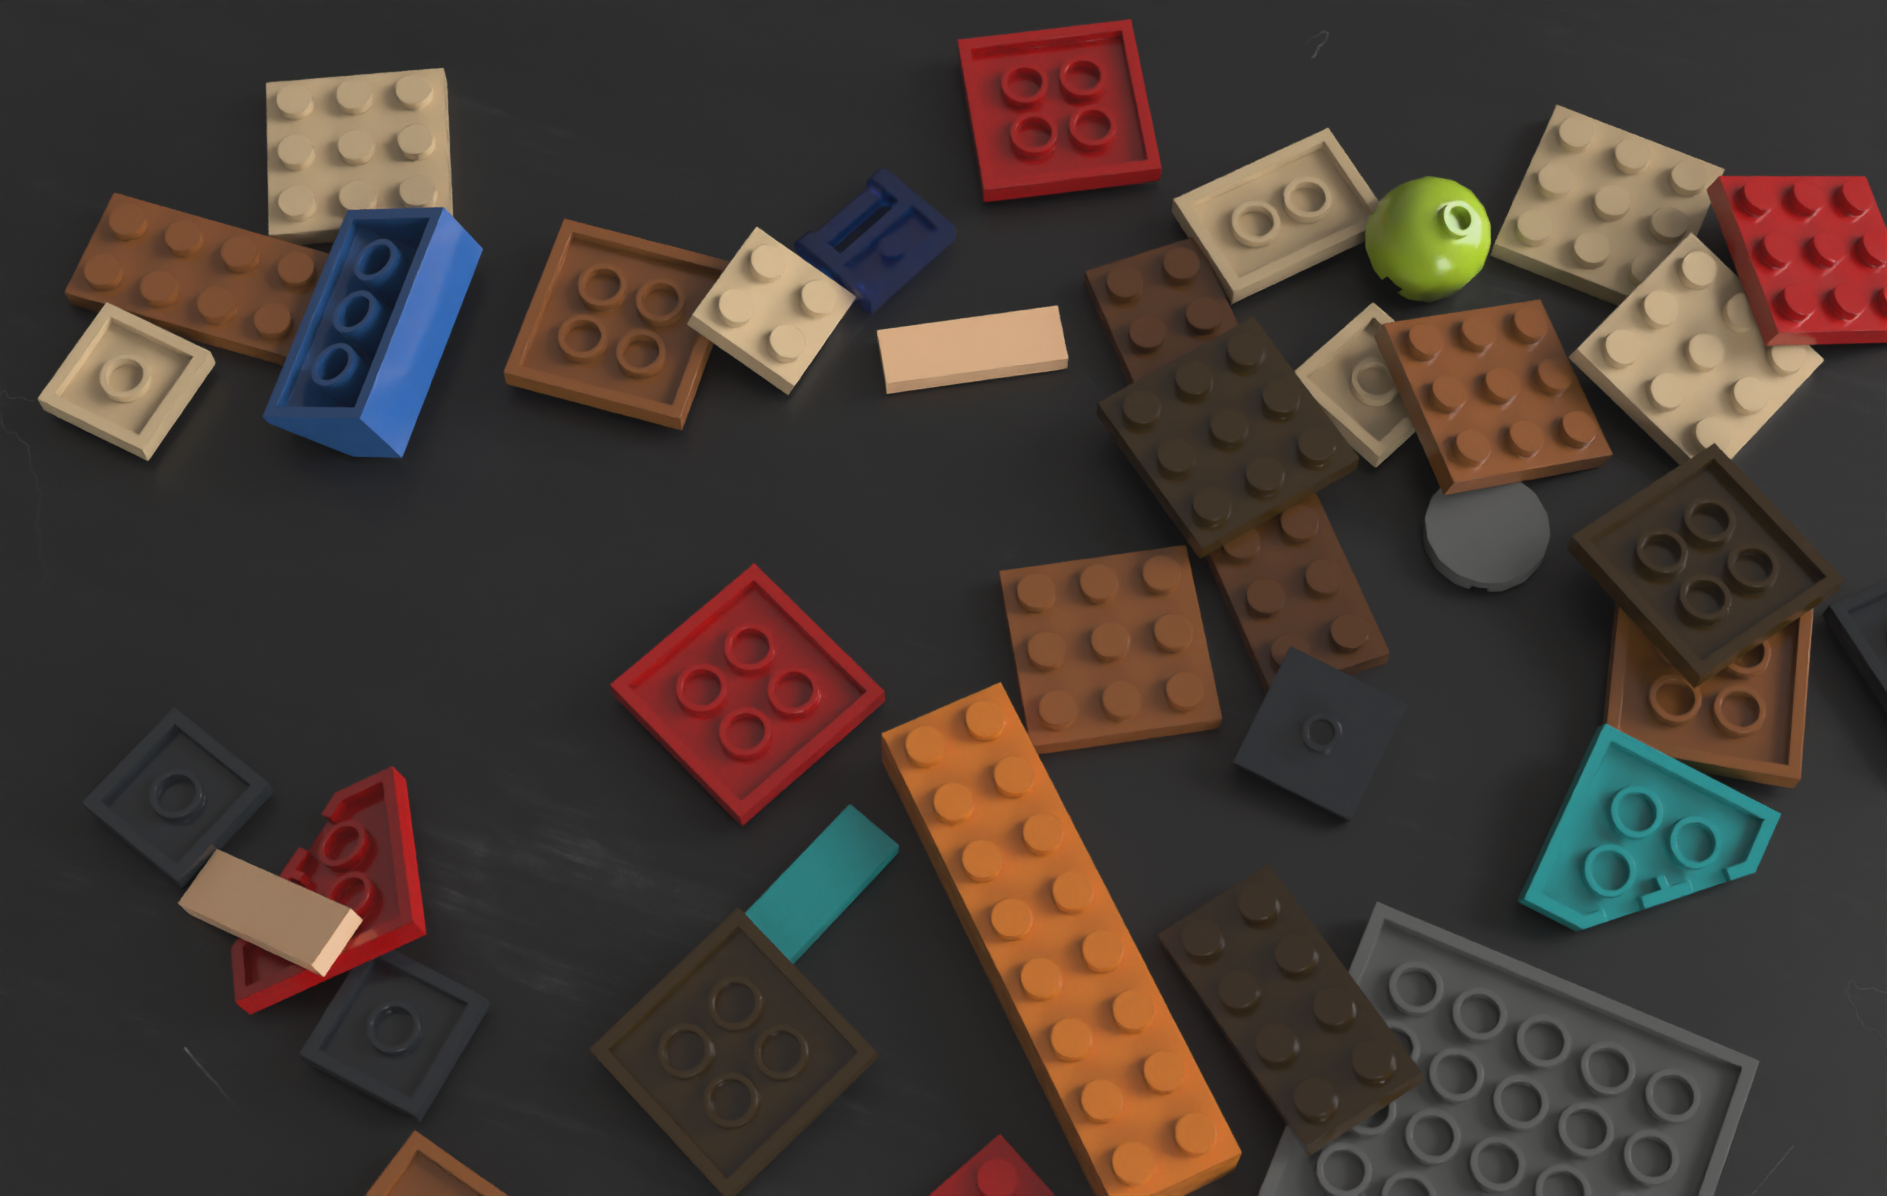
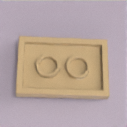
M1326 128L1173 199L1172 213L1188 238L1193 237L1210 262L1223 292L1231 304L1365 242L1366 222L1369 215L1376 210L1379 201L1330 129Z

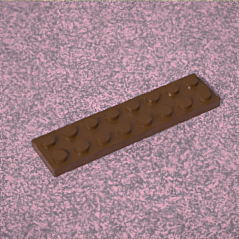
M1193 237L1085 271L1084 285L1128 385L1133 384L1238 325L1210 262ZM1316 493L1204 556L1265 695L1290 646L1348 675L1387 663L1390 655L1389 649Z

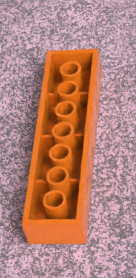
M1001 682L881 733L882 763L1094 1195L1184 1196L1233 1173L1242 1152Z

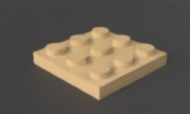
M444 68L266 83L269 237L297 245L335 242L347 210L444 207L453 216L448 94Z
M1557 105L1494 243L1490 256L1619 306L1691 232L1697 237L1711 203L1706 189L1719 176L1723 175L1725 169Z
M1692 232L1670 252L1569 356L1597 386L1679 465L1714 443L1732 459L1824 361L1809 345L1765 346L1740 278Z

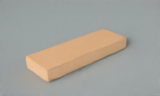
M1058 305L877 330V342L886 394L1068 368V354Z
M218 849L215 850L178 902L190 915L323 977L363 921L351 908Z

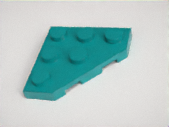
M1603 724L1597 727L1517 902L1577 932L1755 873L1781 813L1607 724Z

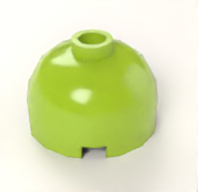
M1426 176L1400 184L1380 199L1381 201L1378 203L1376 210L1369 215L1365 225V248L1373 269L1382 280L1389 277L1395 285L1402 288L1397 293L1409 300L1433 302L1449 297L1461 290L1482 270L1490 250L1491 224L1484 206L1471 190L1450 179Z

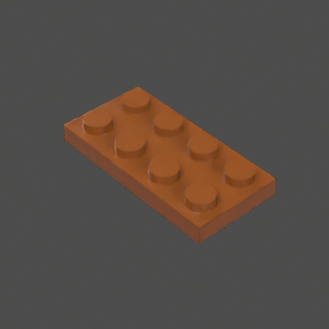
M114 193L64 293L70 304L99 313L105 303L108 302L172 334L284 366L329 254Z

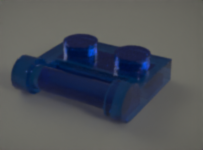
M879 168L866 181L867 188L816 232L807 231L794 243L799 257L855 295V301L870 314L875 312L956 240V227L885 168ZM882 206L892 207L887 214L841 254L834 249Z

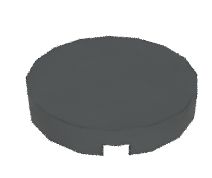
M1522 482L1444 495L1440 488L1432 496L1423 521L1424 549L1435 569L1456 585L1468 589L1471 586L1488 588L1487 592L1505 591L1524 583L1540 566L1550 539L1548 514L1536 493Z

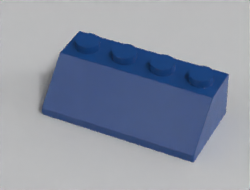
M444 207L347 210L265 409L263 418L269 424L353 457L402 458L483 248Z

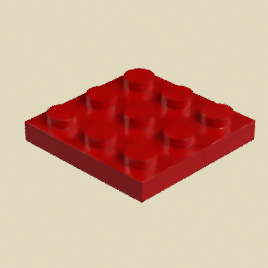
M1131 19L957 40V55L983 202L1160 181L1162 167Z
M1719 176L1706 189L1765 346L1887 343V228L1866 176Z
M755 563L610 684L612 695L741 826L745 825L885 702V691Z

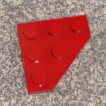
M393 766L335 792L321 813L327 820V823L309 850L298 848L279 876L351 908L363 921L324 977L238 937L231 947L235 1003L251 1015L427 935L406 779Z

